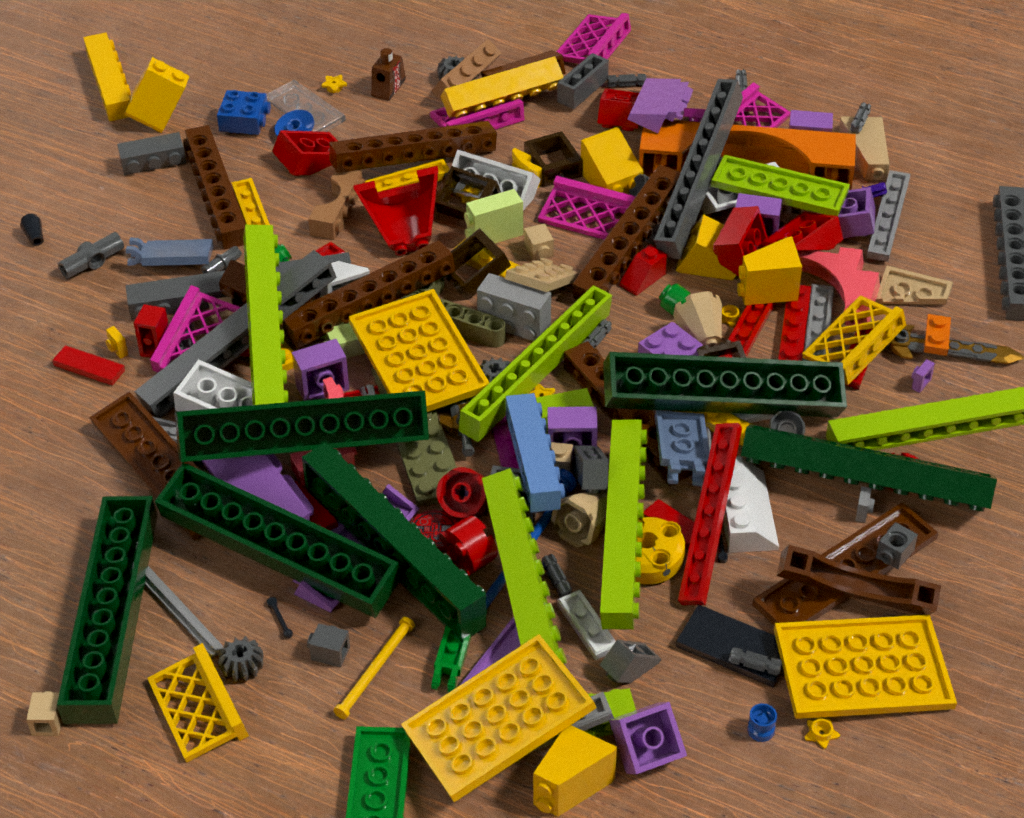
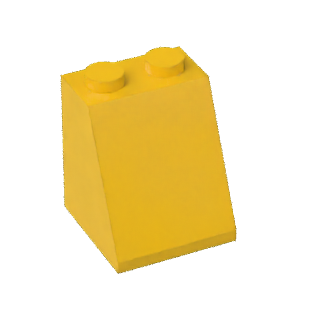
M152 57L132 93L124 115L162 133L187 85L189 75Z
M615 127L581 140L583 177L591 185L625 194L630 193L629 189L636 186L634 178L639 174H643V170L620 129Z
M703 214L692 229L682 258L678 260L676 271L679 273L733 280L737 275L720 265L717 255L713 252V244L716 242L724 224Z
M793 237L784 238L743 256L742 266H739L741 283L737 284V292L739 297L742 296L744 305L798 301L802 265Z
M572 725L561 731L533 773V805L544 813H551L559 817L613 783L616 771L617 747Z

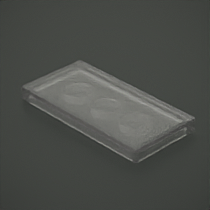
M295 79L267 94V102H270L271 108L282 116L293 110H306L310 112L315 122L312 131L326 132L346 121L345 115Z

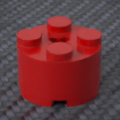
M466 467L454 468L440 479L436 491L438 502L447 514L460 519L467 518L470 515L475 517L481 516L488 507L482 481L484 476ZM466 488V491H469L468 496H465L463 499V497L460 496V491H465Z
M473 515L462 519L439 534V538L447 551L446 554L451 558L453 564L459 569H463L468 576L492 562L498 555L497 546L492 535L486 536L483 531L486 526Z

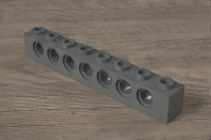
M999 186L998 194L993 196V207H996L994 211V221H997L995 235L999 236L996 243V249L1000 250L998 253V265H1001L999 280H1003L1000 287V294L1004 295L1002 298V310H1005L1006 320L1024 321V188Z

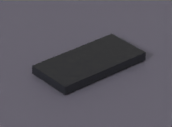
M699 604L676 641L677 648L773 688L783 671L782 667L779 675H773L768 673V670L762 672L744 667V663L737 665L729 662V655L733 647L743 649L744 653L750 651L768 656L769 660L771 658L781 660L775 635Z

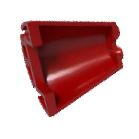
M438 166L416 170L419 179L417 183L380 192L377 191L375 181L353 185L357 196L391 250L395 251L397 256H403L408 252L417 251L429 245L437 192Z

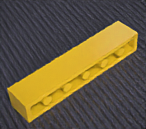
M107 32L83 37L86 54L108 120L114 121L128 118L124 114L131 98V92L117 51L115 50L113 39L109 40Z
M554 56L446 88L440 97L448 117L460 118L468 115L469 112H480L485 110L486 107L492 105L493 107L499 106L506 101L522 99L523 96L529 94L530 96L538 95L542 90L557 89L558 82L563 78V74Z

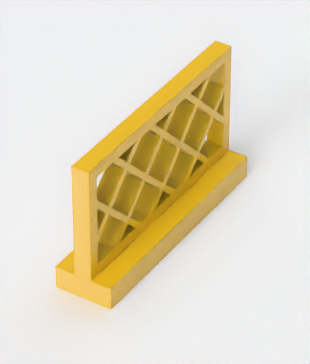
M860 295L802 353L803 358L808 361L830 362V360L844 358L841 361L843 363L845 384L849 385L906 326L904 310L897 306L892 310ZM861 305L870 308V310L856 313V310ZM886 315L884 319L874 321V316ZM871 317L872 322L858 324L857 320ZM855 320V325L842 327L845 321ZM873 328L869 334L860 336V330ZM857 331L856 337L843 338L844 333ZM840 334V340L827 342L830 336ZM859 343L854 349L845 350V345ZM842 346L843 351L829 353L828 348ZM826 349V354L824 355H813V353L817 350Z
M203 643L193 648L194 654L147 678L187 763L235 737L241 741L249 736ZM193 664L196 665L197 668L192 677L182 675L185 668ZM166 678L173 679L168 690L158 688L156 684ZM179 681L189 683L185 693L174 691ZM196 684L206 686L202 697L191 695ZM171 697L182 699L177 710L167 708ZM188 700L199 703L195 713L184 711ZM205 704L216 706L212 717L201 715ZM181 717L191 719L187 730L176 727ZM198 721L208 722L204 734L193 731ZM215 724L225 726L227 729L225 733L219 736L211 735ZM190 737L201 739L198 747L187 751L186 746Z

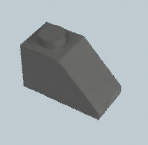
M617 639L600 663V666L606 671V676L615 683H632L659 664L662 659L645 643Z

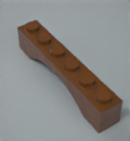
M788 545L781 551L776 575L781 578L919 615H931L937 611L941 585L919 579L887 576L859 570L832 561L815 551L793 545Z

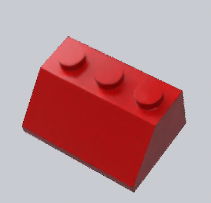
M759 206L733 208L716 242L713 244V252L717 255L719 264L739 276V266H742L743 256L766 247L762 241L768 237Z

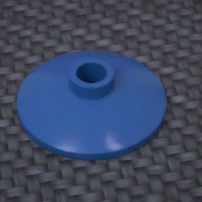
M306 110L290 111L277 121L275 125L276 136L278 137L280 130L312 131L315 123L314 118Z

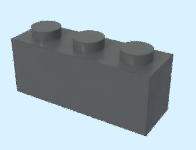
M594 53L590 54L558 82L557 102L575 109L607 81L609 60Z
M179 132L117 144L124 175L186 163L184 147Z
M574 445L573 475L581 488L586 489L587 493H600L601 489L608 490V458L599 446Z

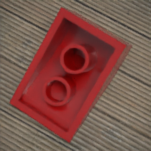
M605 88L600 98L597 123L602 124L601 126L604 128L620 126L622 130L634 131V128L638 129L639 124L628 120V117L639 93Z
M280 130L272 152L289 170L290 174L294 176L311 175L332 166L329 161V142L338 140L330 132Z
M803 212L762 241L764 246H768L784 238L793 237L797 250L827 251L834 249L844 239L838 216Z

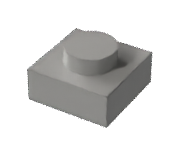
M861 486L855 521L865 523L867 513L872 514L875 499L870 498L871 488Z

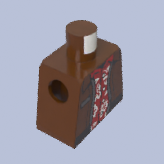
M384 48L380 51L379 59L372 66L371 96L390 101L406 80L403 58L393 54L391 49Z

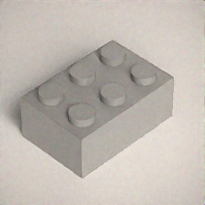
M488 273L477 289V310L502 318L505 321L506 333L535 341L551 326V292H544Z

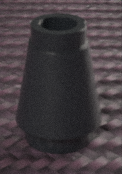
M36 214L24 215L21 218V229L33 246L41 245L44 242L41 219Z

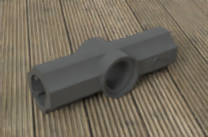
M116 232L95 243L86 241L78 247L75 254L58 262V268L66 279L89 267L91 269H98L104 264L107 257L125 248L124 243Z

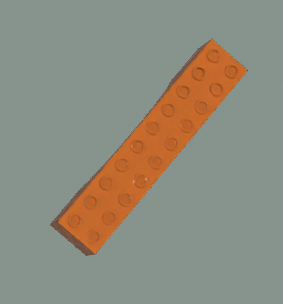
M665 119L659 133L643 127L639 151V164L643 174L650 177L659 164L681 172L701 122L673 120L672 122ZM732 125L720 157L729 155L762 164L776 162L780 168L850 184L849 190H852L855 170L856 134Z

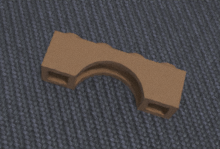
M487 39L446 74L431 92L442 102L440 96L444 89L472 81L496 61L502 54L501 51Z
M362 170L340 173L335 171L331 177L332 195L337 198L330 203L315 206L308 218L311 236L335 240L338 232L342 231L345 219L349 218L353 205H356L358 200L353 185L365 183V179L362 178Z

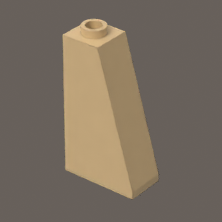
M841 117L838 133L856 134L855 164L865 181H887L890 164L882 117H868L860 133L851 132L850 130L854 117Z

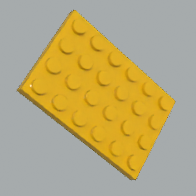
M434 289L349 316V324L387 393L425 391L427 412L476 396L489 384L487 377Z
M930 615L775 623L774 634L795 719L955 709L957 705Z
M538 634L401 725L452 801L456 802L597 707L579 682L540 634Z

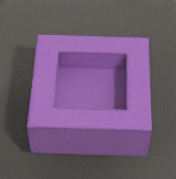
M926 359L921 366H916L911 376L913 379V390L920 393L931 381L934 362Z

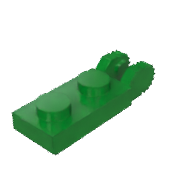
M448 626L445 627L434 664L431 689L438 690L442 673L450 675L447 683L448 692L456 688L458 676L460 677L471 641V634L465 637L463 642H460L452 634L453 629Z

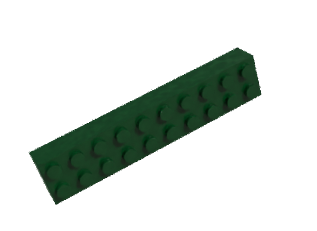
M609 352L603 362L605 408L775 415L779 411H793L800 416L838 417L847 408L842 362Z
M425 391L175 412L179 462L310 451L324 443H327L332 448L429 440Z
M752 424L746 427L741 456L746 457V462L760 464L762 461L770 462V467L785 469L786 466L795 467L794 472L809 474L810 471L819 472V477L834 480L835 476L843 477L845 483L858 485L859 481L869 483V488L883 490L884 486L894 488L893 493L906 496L909 495V492L918 493V498L934 501V497L942 498L944 504L959 506V502L968 504L969 509L984 512L985 508L991 509L997 483L996 476Z
M324 443L302 456L306 490L364 547L397 561L402 574L399 582L445 627L448 626L453 629L452 634L460 642H463L464 638L471 634L472 637L486 627L487 596L484 589L480 585H475L463 569L456 567L451 558L446 553H442L431 538H426L415 523H410L398 507L392 506L388 502L387 497L382 492L379 493L372 486L368 478H363L352 463L348 464L337 449H333L327 443Z
M184 462L155 500L162 517L300 583L304 581L315 590L375 619L402 578L397 561Z
M153 496L102 497L57 701V708L63 724H118L146 579L145 573L146 569H148L158 517Z

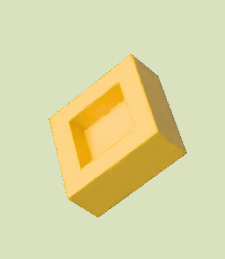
M115 326L106 329L108 338L106 345L110 352H115L120 359L129 355L126 340Z

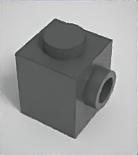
M318 623L315 632L310 633L307 641L311 660L341 667L350 648L349 631L339 629L336 626Z

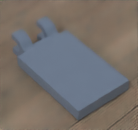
M131 237L129 245H136L138 248L135 246L126 247V254L131 253V257H135L128 258L127 265L133 266L137 263H142V266L209 264L214 248L213 239L155 240L144 243L139 238Z
M656 410L655 424L660 466H668V484H678V473L681 470L692 471V486H702L703 475L706 472L710 453L704 414Z

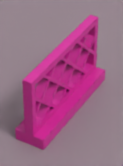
M621 13L618 18L588 14L557 52L563 55L564 62L578 64L587 58L581 56L587 54L589 56L592 53L608 59L631 31L629 14Z
M753 82L742 91L743 99L734 121H741L742 125H746V122H755L756 126L779 127L790 117L791 112L760 93V86ZM759 100L765 106H756L755 102ZM744 111H751L754 116H744ZM758 112H767L768 116H758ZM771 112H778L782 116H772ZM760 122H769L770 126H761Z
M520 99L515 101L509 100L495 107L489 106L480 112H469L468 115L460 118H449L445 107L430 112V117L440 127L489 121L496 130L525 120L524 105Z
M556 176L553 182L554 187L538 216V222L605 240L609 234L606 230L614 227L619 219L616 220L614 214H624L636 196ZM558 196L566 200L556 204L554 199ZM580 202L586 204V206L576 209L574 203ZM570 205L572 211L562 214L560 208ZM599 207L606 209V211L596 214L594 208ZM554 210L558 214V216L553 218L546 216L547 213ZM583 212H591L592 216L582 219L580 216ZM573 216H576L578 219V221L574 223H569L565 220ZM610 216L612 222L602 225L599 219ZM594 221L598 224V227L593 229L586 226V224Z
M191 285L150 359L152 370L160 372L172 359L184 353L187 349H180L179 344L181 341L191 338L194 345L196 343L194 336L203 333L208 334L209 331L223 321L219 315L220 312L225 310L236 312L241 307L201 293L198 287ZM202 301L212 304L213 309L201 313L199 307ZM216 314L219 322L206 326L203 318ZM200 319L203 328L191 332L189 328L190 323Z

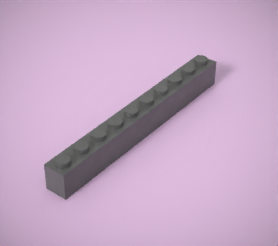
M718 79L654 239L657 249L667 254V258H682L743 99L738 80Z
M315 250L280 276V286H277V291L282 293L281 305H278V310L283 311V320L337 278L331 262ZM247 303L134 391L142 406L154 417L161 418L175 407L173 393L198 359L223 369L249 348Z
M349 252L323 256L331 263L341 261L351 264ZM301 259L279 262L276 272H280L281 276ZM225 271L125 285L131 320L136 319L144 304L166 308L167 315L175 314L191 285L198 287L201 293L214 298L226 297L222 294L219 287V281ZM236 297L231 298L233 305L243 303L242 300ZM202 301L199 309H209L208 302Z

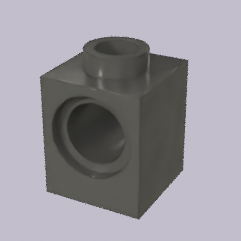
M895 522L880 539L876 558L882 560L885 564L899 569L914 552L918 534Z

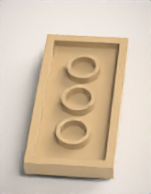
M540 258V260L524 263L522 266H516L513 269L507 270L505 279L549 292L573 283L579 276V272L573 271L571 266L564 264L557 266L552 264V260Z

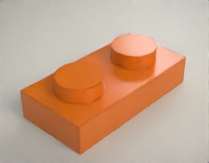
M927 315L924 353L947 356L951 317Z

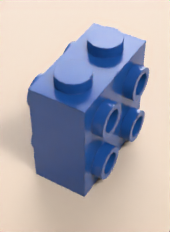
M227 90L217 113L219 131L259 135L261 128L265 127L266 115L270 114L271 109L270 102H267V93Z

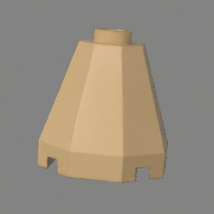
M709 291L690 294L685 298L686 302L684 304H681V301L675 304L673 316L680 328L703 345L712 347L721 342L722 303L718 295L715 294V297H713V294Z
M602 490L600 493L585 492L561 499V509L553 510L551 517L554 526L558 524L560 528L557 531L560 538L576 548L582 547L584 544H591L597 540L606 523L607 493Z

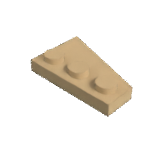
M886 266L876 302L879 304H946L953 282Z

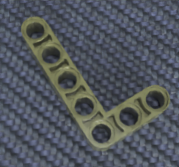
M444 277L403 296V298L434 289L439 296L445 287ZM440 298L463 338L494 348L505 344V321L502 318Z

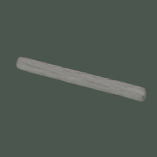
M148 566L145 573V586L199 644H204L211 657L218 656L219 649L224 648L223 645Z

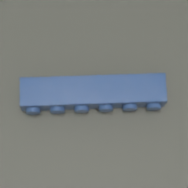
M534 393L506 396L505 415L530 512L561 509V499L565 498V489L563 483L559 484V467L554 466L556 459L554 450H550V434H545L547 426L545 418H541V403H537Z

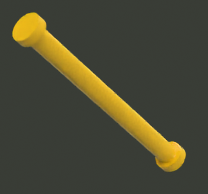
M401 618L399 627L343 702L335 706L333 712L337 717L344 720L350 715L349 710L407 632H411L414 629L415 623L410 618Z

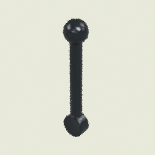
M720 533L718 561L726 563L728 561V554L724 552L722 533Z
M275 597L268 598L267 605L273 609L283 629L284 638L290 639L293 636V631L288 629L277 607V599Z

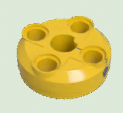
M639 518V522H643V538H638V542H642V557H637V562H641V577H636V582H640V584H656L666 581L680 570L684 562L685 540L681 533V528L676 522L661 518Z

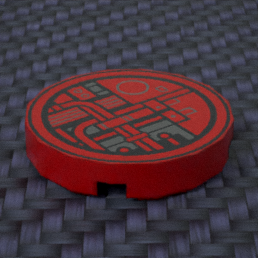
M436 509L424 511L416 515L411 521L418 526L420 532L426 538L433 540L441 552L446 551L439 538V534L458 523L454 516Z

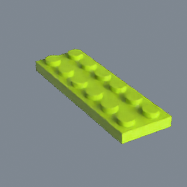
M729 155L723 156L711 180V187L734 193L782 199V204L834 216L839 215L850 184Z

